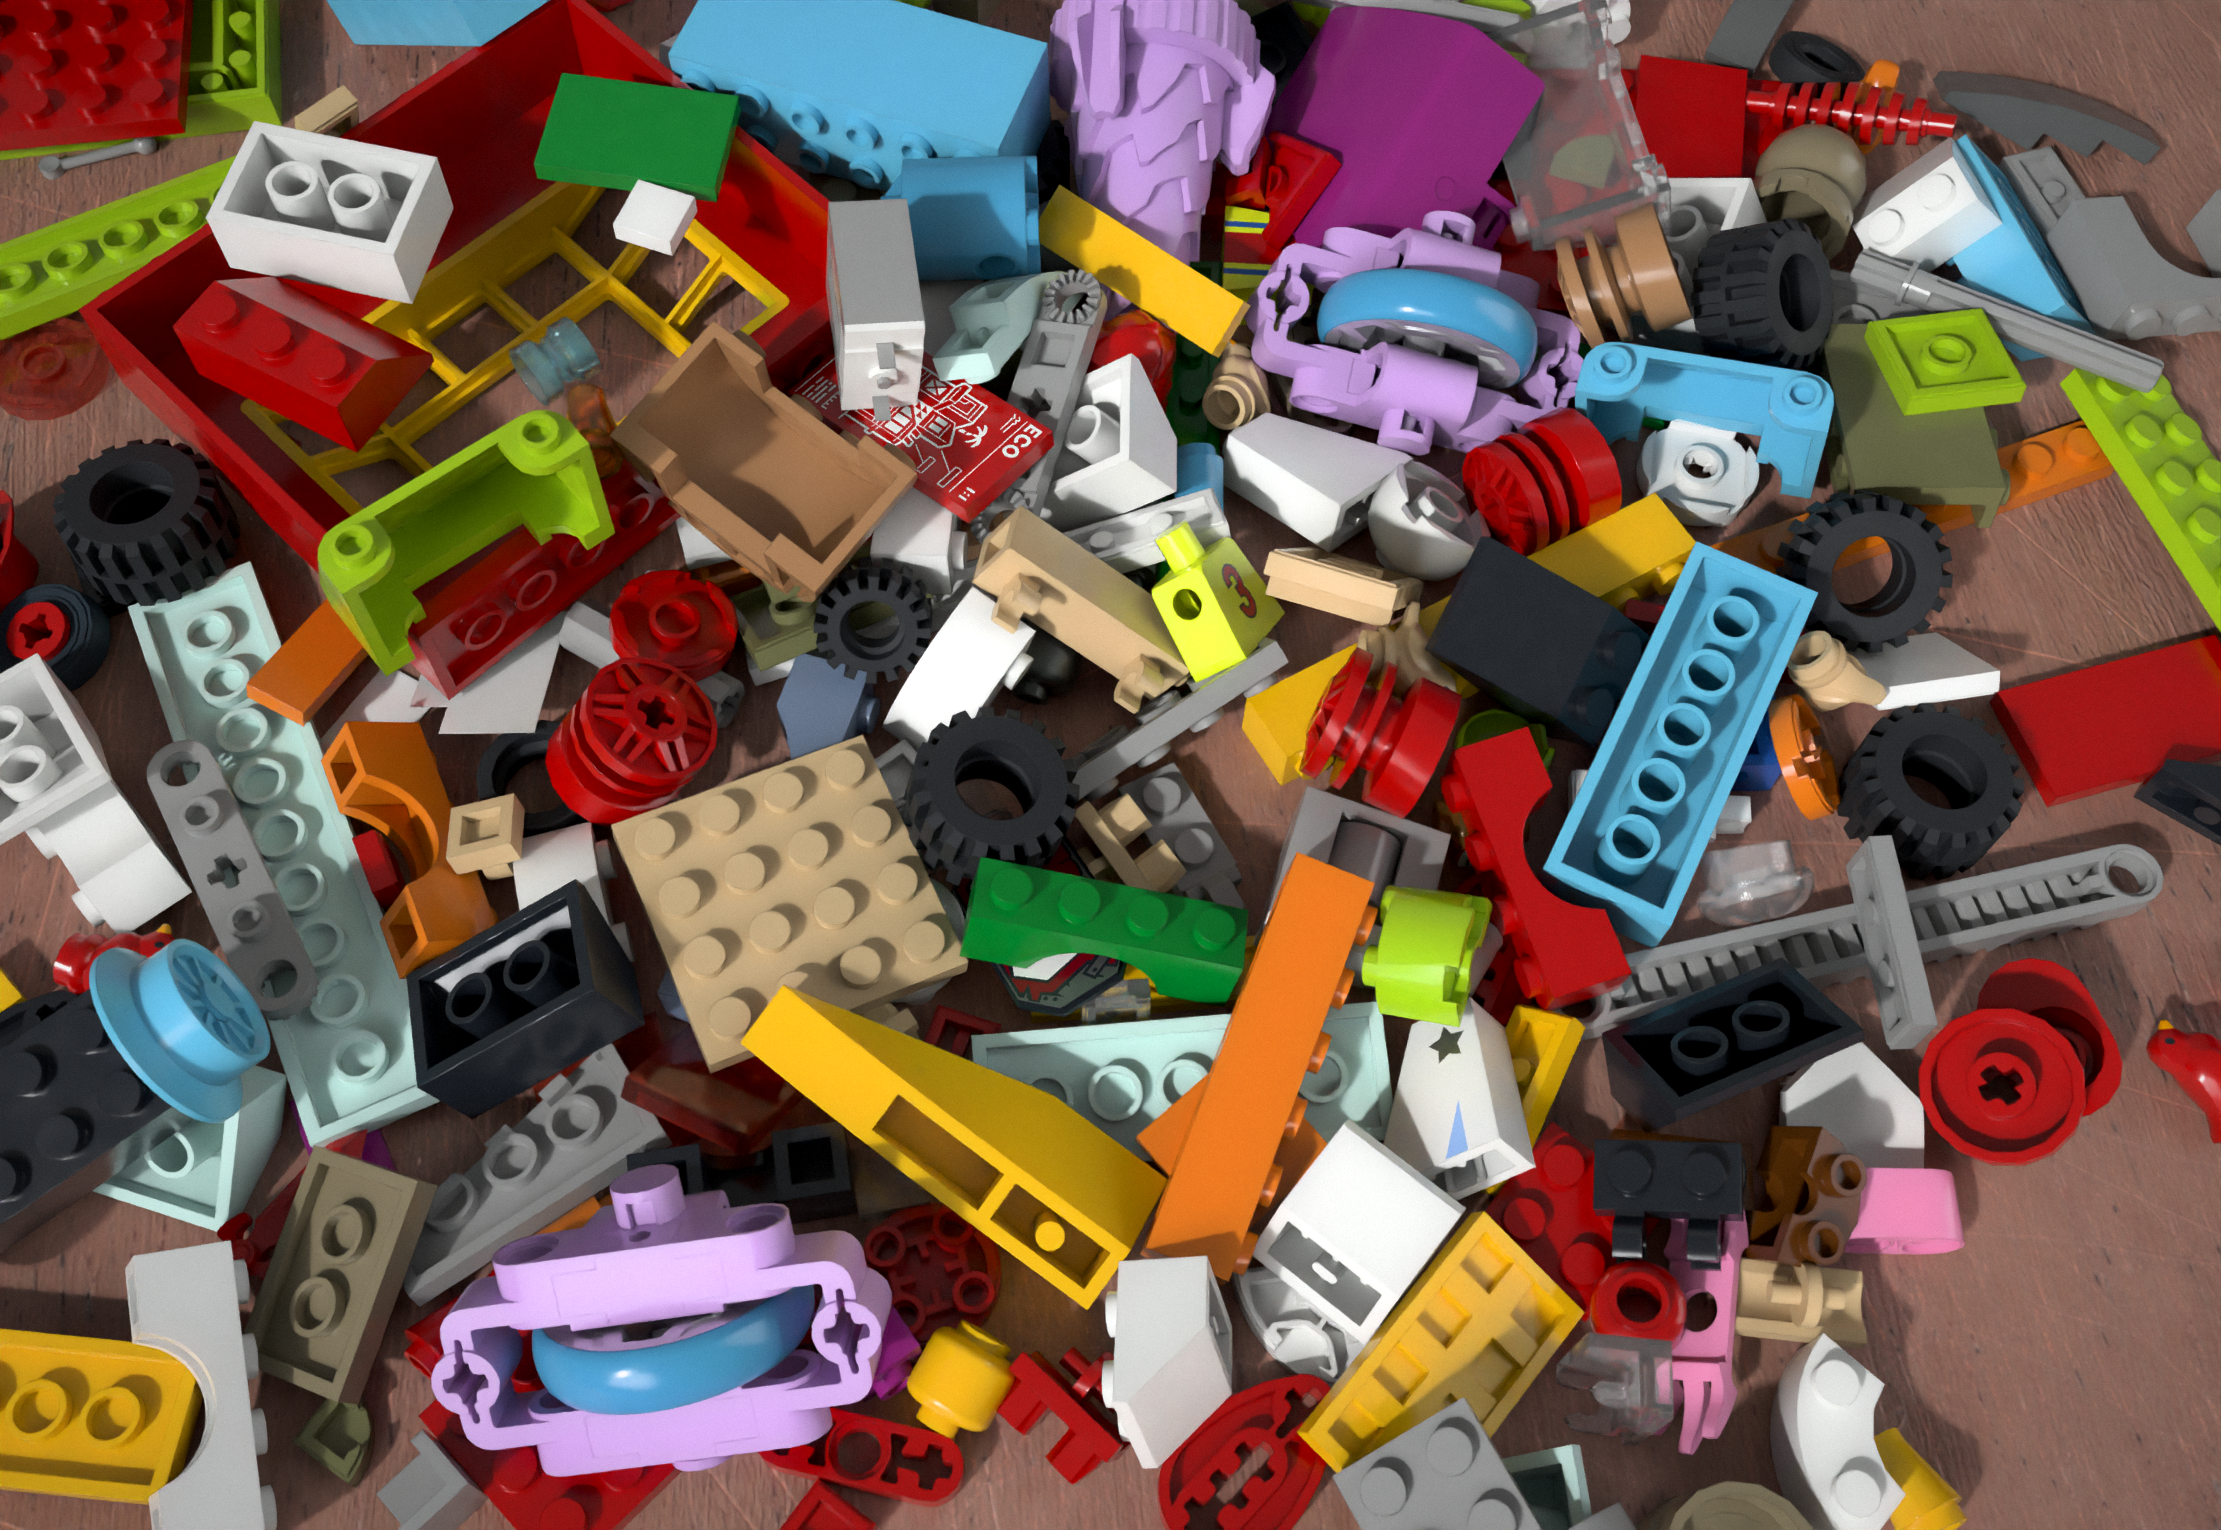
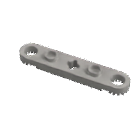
M1080 269L1079 272L1068 270L1069 274L1066 275L1060 273L1058 274L1059 279L1056 281L1052 279L1049 282L1050 288H1045L1043 292L1045 298H1042V307L1038 319H1034L1007 403L1030 416L1027 413L1029 408L1037 409L1040 407L1042 400H1046L1051 409L1049 412H1039L1036 421L1052 430L1055 445L969 523L972 534L981 545L983 540L992 533L989 532L991 520L1001 511L1016 510L1021 505L1036 516H1040L1107 310V297L1098 280L1090 272L1087 274L1084 270ZM1076 293H1087L1090 298L1086 299L1088 304L1082 305V311L1076 309V314L1073 311H1069V315L1065 311L1061 313L1063 303L1071 295Z
M192 740L170 743L161 748L150 760L147 768V781L229 966L250 992L263 1017L276 1021L282 1018L285 1021L294 1014L299 1016L303 1013L302 1009L306 1006L308 1008L311 1006L313 996L317 997V985H320L317 972L304 948L303 941L236 797L224 776L220 764L205 745ZM191 761L194 764L200 763V771L190 783L182 786H171L167 781L171 780L169 773L176 772L174 767H183V762L186 765L191 764ZM235 865L240 871L238 873L240 883L228 889L223 883L225 880L223 871ZM285 968H288L289 971L295 970L297 972L296 983L288 993L277 998L264 997L262 988H265L266 985L264 980L268 981L270 979L268 976L270 973L275 975L277 969H280L282 972L285 971Z

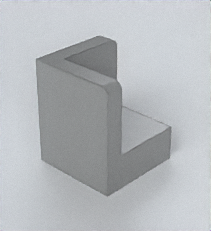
M422 1429L410 1440L420 1454L378 1491L376 1495L400 1522L401 1526L398 1530H456L489 1498L443 1444Z

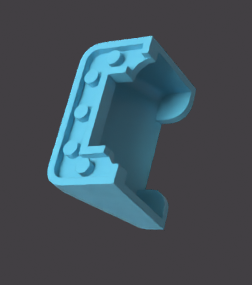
M1606 342L1594 347L1587 353L1582 363L1575 389V410L1594 424L1605 438L1608 446L1626 437V440L1638 442L1644 417L1668 421L1681 419L1721 430L1761 436L1756 462L1768 464L1769 461L1777 468L1781 477L1780 494L1807 499L1811 498L1834 407V393L1830 385L1820 376L1804 371L1623 342Z

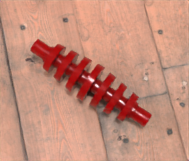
M1790 82L1781 83L1778 91L1775 90L1774 93L1750 90L1746 99V113L1769 115V118L1772 119V127L1785 130L1789 119L1794 118L1793 128L1804 124H1811L1812 121H1816L1815 124H1825L1833 127L1835 123L1837 124V130L1849 134L1852 138L1856 126H1860L1859 145H1873L1878 129H1884L1882 145H1896L1900 131L1907 132L1906 145H1919L1921 138L1927 137V135L1953 138L1958 120L1957 114L1933 112V109L1929 108V99L1916 97L1912 109H1906L1907 94L1894 91L1889 107L1884 106L1885 89L1876 86L1871 87L1866 103L1863 104V83L1850 82L1848 84L1843 101H1839L1840 82H1827L1821 98H1817V82H1804L1799 96H1794L1795 83Z

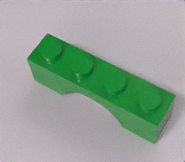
M981 857L969 897L959 956L1027 969L1039 960L1060 954L1086 953L1102 955L1126 962L1144 972L1155 984L1159 995L1224 1007L1244 969L1248 909Z

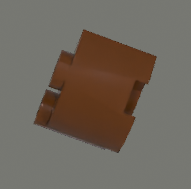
M1771 1126L1755 1170L1765 1181L1766 1198L1762 1206L1757 1210H1745L1749 1247L1743 1250L1741 1258L1800 1268L1801 1262L1819 1265L1834 1264L1844 1253L1845 1245L1857 1225L1861 1192L1864 1190L1867 1181L1865 1166L1861 1159L1854 1154L1848 1153L1843 1143L1822 1126Z

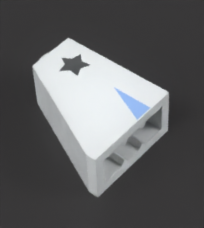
M1471 997L1467 999L1460 1027L1426 1021H1418L1411 1025L1383 1144L1456 1201L1536 1167L1505 1027Z

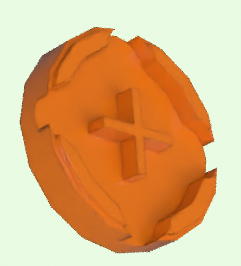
M1799 694L1771 700L1768 711L1773 745L1782 774L1801 813L1809 821L1835 814L1833 811L1838 810V805L1841 801L1839 781L1832 755H1829L1827 749L1823 750L1821 745L1816 746L1813 737L1821 734L1820 729L1822 727L1812 707Z

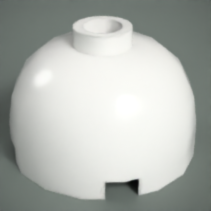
M1412 461L1406 469H1404L1403 462L1399 463L1382 481L1373 495L1367 520L1372 541L1377 548L1376 557L1385 568L1403 573L1409 577L1430 581H1439L1452 577L1464 569L1480 537H1490V531L1478 509L1469 517L1466 511L1457 503L1465 495L1457 485L1438 471L1415 461Z

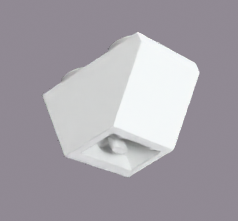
M1348 1119L1279 1206L1257 1240L1253 1257L1365 1346L1399 1304L1466 1208L1352 1120Z
M1208 1256L1119 1261L1117 1291H1108L1106 1295V1324L1109 1336L1115 1337L1114 1360L1104 1361L1102 1367L1103 1399L1107 1408H1115L1118 1415L1121 1440L1131 1442L1143 1469L1158 1468L1232 1394V1324Z

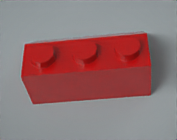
M276 277L214 280L172 326L198 374L356 453H359L434 362L432 353Z

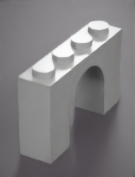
M2221 189L2216 190L2186 226L2187 232L2213 278L2201 277L2183 271L2159 255L2148 242L2123 196L2074 199L2045 237L2097 336L2107 340H2140L2151 336L2175 334L2178 336H2188L2199 332L2221 331Z

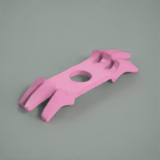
M1744 1205V1221H1721V1271L1691 1270V1262L1687 1260V1228L1689 1219H1671V1232L1664 1249L1665 1256L1670 1260L1669 1273L1678 1281L1686 1297V1304L1692 1296L1701 1292L1711 1293L1717 1303V1315L1710 1327L1700 1332H1692L1685 1325L1679 1345L1666 1358L1653 1363L1656 1393L1644 1421L1642 1433L1661 1436L1671 1424L1684 1399L1683 1425L1678 1444V1453L1684 1455H1693L1703 1437L1706 1439H1718L1729 1419L1738 1392L1732 1380V1356L1740 1261L1743 1250L1749 1247ZM1679 1380H1683L1684 1389L1680 1386Z

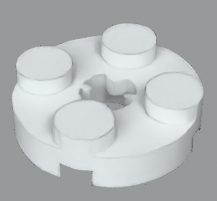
M1676 419L1670 422L1667 429L1661 430L1657 434L1655 430L1647 438L1637 461L1636 477L1639 488L1644 494L1643 498L1656 493L1680 523L1692 526L1724 527L1730 525L1735 520L1737 514L1747 506L1759 480L1757 456L1750 446L1746 452L1742 445L1734 440L1737 432ZM1691 464H1697L1704 467L1702 470L1703 474L1709 472L1711 477L1704 479L1696 478L1687 471Z

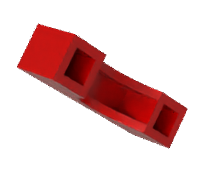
M1528 726L1454 749L1445 769V775L1441 776L1440 779L1442 793L1449 810L1453 814L1460 812L1469 835L1465 836L1464 842L1468 859L1477 874L1485 872L1494 895L1489 898L1493 905L1491 915L1499 933L1503 936L1510 934L1519 956L1518 959L1514 960L1515 974L1524 995L1528 999L1535 997L1540 1009L1554 1011L1618 990L1632 972L1606 910L1573 905L1556 897L1537 880L1527 862L1523 847L1525 823L1542 808L1553 787Z

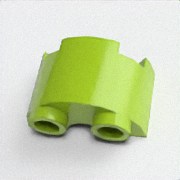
M1388 885L1385 888L1380 904V920L1383 927L1379 945L1370 944L1368 946L1362 965L1363 984L1375 987L1379 1013L1460 1027L1472 985L1471 966L1473 956L1477 947L1482 948L1493 908L1492 903L1487 897L1413 886L1400 887Z

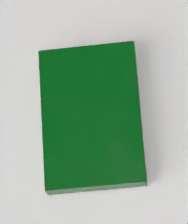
M562 73L534 161L537 178L628 191L633 190L639 179L694 196L696 200L717 202L741 112L739 96Z

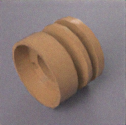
M1652 201L1614 216L1618 244L1606 248L1600 235L1592 226L1584 228V238L1589 255L1580 258L1570 235L1554 240L1558 255L1557 277L1566 306L1575 327L1586 338L1591 349L1609 342L1604 324L1612 321L1623 343L1633 342L1630 314L1640 310L1654 332H1659L1693 318L1676 264Z

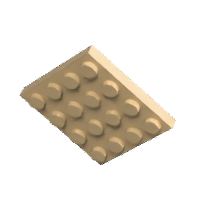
M863 735L611 825L613 837L710 1074L756 1056L740 1042L784 984L859 1015L967 971L968 960L966 957L959 956L961 949L959 940L919 854L909 838L906 826Z

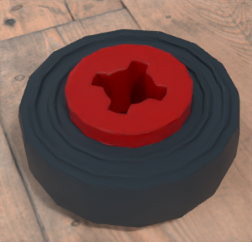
M41 584L23 591L7 604L0 615V672L3 673L38 653L70 692L79 689L96 675L107 657L111 641V631L107 615L93 598L65 584Z

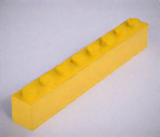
M1653 493L1527 558L1609 603L1622 613L1628 599L1640 601L1655 592L1659 595H1666L1672 592L1696 541L1658 495ZM1451 595L1420 611L1418 622L1429 639ZM1402 620L1389 626L1388 629L1393 632L1402 623ZM1357 643L1268 687L1255 696L1246 698L1241 729L1280 786L1298 777H1301L1303 780L1312 779V777L1299 771L1305 750L1306 729L1329 680L1346 664ZM1439 660L1440 665L1456 681V693L1462 695L1461 699L1468 698L1480 691ZM1331 754L1320 774L1333 763L1337 756Z

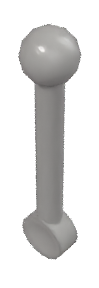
M154 137L134 138V141L63 159L50 155L39 161L38 168L45 178L50 180L57 179L67 169L135 152L150 155L156 150L157 143Z

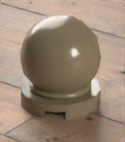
M1804 124L1782 132L1759 157L1753 181L1766 221L1771 222L1792 218L1797 219L1798 223L1804 222L1810 227L1812 235L1818 237L1828 262L1843 249L1854 219L1853 212L1861 203L1866 189V158L1849 134L1825 124Z

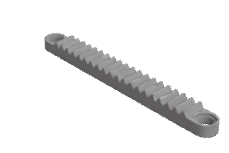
M2116 844L1906 891V896L1923 965L1932 960H1937L1938 963L1945 962L1959 954L1962 957H1967L1980 949H1985L1986 952L1992 951L2007 943L2010 946H2015L2029 938L2037 941L2055 932L2057 936L2063 935L2077 927L2085 930L2099 922L2132 915L2141 911L2156 898L2162 890L2164 877L2161 866L2144 849L2130 844ZM2119 866L2130 871L2137 879L2139 885L2138 893H2127L2115 887L2108 874L2109 867ZM1854 903L1624 954L1632 973L1618 990L1589 999L1592 1005V1014L1584 1019H1577L1586 1027L1580 1041L1600 1037L1605 1031L1781 957L1818 990L1825 989L1836 982H1840L1841 985L1848 984L1862 976L1870 979L1871 974ZM1557 1009V1010L1552 1011V1012L1564 1014V1013L1561 1011V1009Z

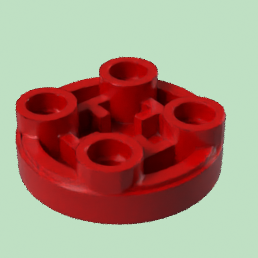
M925 1203L902 1209L891 1215L879 1226L873 1228L865 1238L863 1251L866 1266L878 1271L887 1280L892 1291V1305L920 1345L921 1350L925 1349L931 1336L938 1328L947 1326L957 1329L961 1320L982 1328L990 1318L998 1302L1002 1282L1001 1263L996 1244L945 1204Z

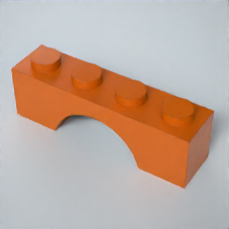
M346 721L321 759V763L339 813L362 820L383 832L399 848L408 864L411 883L405 886L379 922L399 979H407V974L499 923L496 912L489 905L478 876V870L457 875L446 860L451 808L455 806L448 799L437 770L435 754L429 749L419 722Z

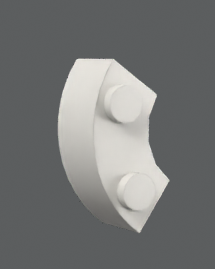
M974 587L965 595L932 640L900 690L883 723L882 728L901 741L905 739L917 753L922 742H928L930 732L939 723L949 727L952 715L966 710L971 719L975 718L979 707H989L1003 685L1013 690L1034 660L1026 652L1036 631L1021 620L1014 634L991 620V615L996 603Z
M113 778L25 830L35 846L48 860L57 854L59 855L80 889L71 897L82 914L95 928L107 922L116 935L132 932L192 893V890L170 856Z
M591 822L523 838L522 858L513 862L519 909L522 910L577 879L586 887L630 962L635 961V953L626 922L615 924L608 880L617 878L618 875L609 840L597 842Z
M1824 1333L1795 1352L1778 1383L1770 1419L1771 1451L1776 1476L1784 1498L1794 1505L1814 1530H1881L1906 1496L1905 1492L1885 1470L1874 1442V1408L1885 1384Z

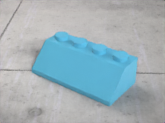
M1966 134L1955 141L2003 224L1945 262L1949 267L1956 264L1963 275L1955 283L2096 335L2066 276L2007 176ZM1999 338L2003 346L2021 362L2047 357Z

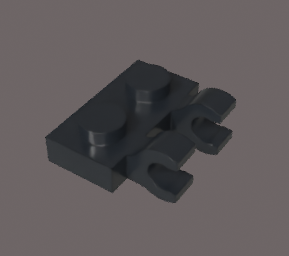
M1594 1139L1593 1210L1596 1216L1614 1217L1612 1257L1616 1258V1264L1625 1260L1647 1261V1218L1689 1219L1687 1228V1260L1691 1262V1270L1721 1271V1221H1744L1742 1144Z

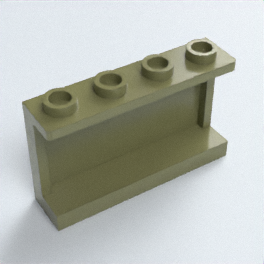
M1831 324L1829 337L1824 341V349L1819 356L1814 357L1813 363L1806 366V370L1824 379L1834 393V407L1824 445L1834 494L1844 491L1853 495L1856 494V490H1870L1881 495L1886 494L1910 505H1970L1976 527L1990 528L1999 506H2004L2009 499L2010 475L2006 469H2001L1997 456L1998 435L1996 429L1988 425L1985 415L1986 406L1904 416L1864 339L1868 324Z

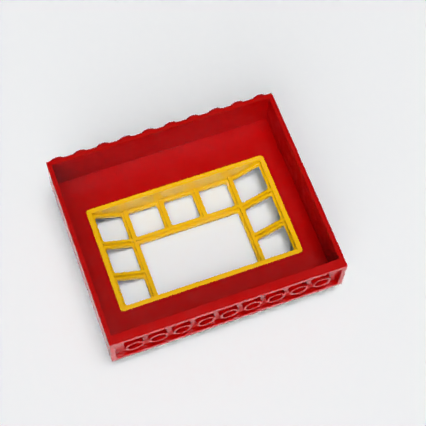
M549 0L482 46H475L456 60L448 63L444 68L411 90L401 94L397 99L338 137L434 156L438 159L454 209L413 303L409 304L276 277L432 353L434 362L429 368L449 385V387L394 427H390L383 422L359 453L342 446L308 456L276 425L290 419L198 374L172 326L214 280L275 277L230 268L209 223H206L201 229L163 254L153 258L148 264L110 289L102 292L78 310L123 384L177 437L190 446L195 454L201 453L208 461L213 472L319 574L318 546L324 535L337 524L364 509L330 475L385 459L397 460L415 478L430 470L433 466L410 446L413 442L607 300L616 303L676 357L680 358L692 344L682 333L723 278L730 275L767 307L766 310L739 330L753 338L765 351L766 358L764 361L771 384L788 397L787 392L834 353L826 292L828 202L831 201L737 125L717 202L696 200L697 213L684 235L688 241L709 258V263L666 319L662 318L625 286L651 249L628 243L607 270L571 239L573 233L606 188L538 179L534 161L562 73L694 89L688 84L681 82L677 75L585 0ZM557 252L591 283L537 321L508 296L503 289ZM486 302L521 334L471 371L464 373L430 341ZM625 417L589 444L615 534L589 550L583 546L578 537L566 533L551 534L552 539L541 546L524 524H521L412 591L421 603L427 617L416 624L412 622L408 629V643L416 657L410 663L448 700L452 699L681 517L668 504L670 499L663 494L656 478L651 483L646 482L612 441L610 434Z

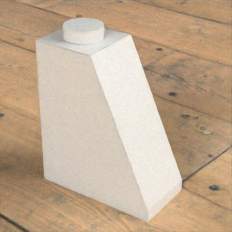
M1268 412L1244 426L1236 427L1226 438L1222 449L1224 456V485L1328 553L1368 527L1367 520L1372 498L1382 481L1399 463L1403 462L1404 469H1406L1413 461V458L1404 452Z

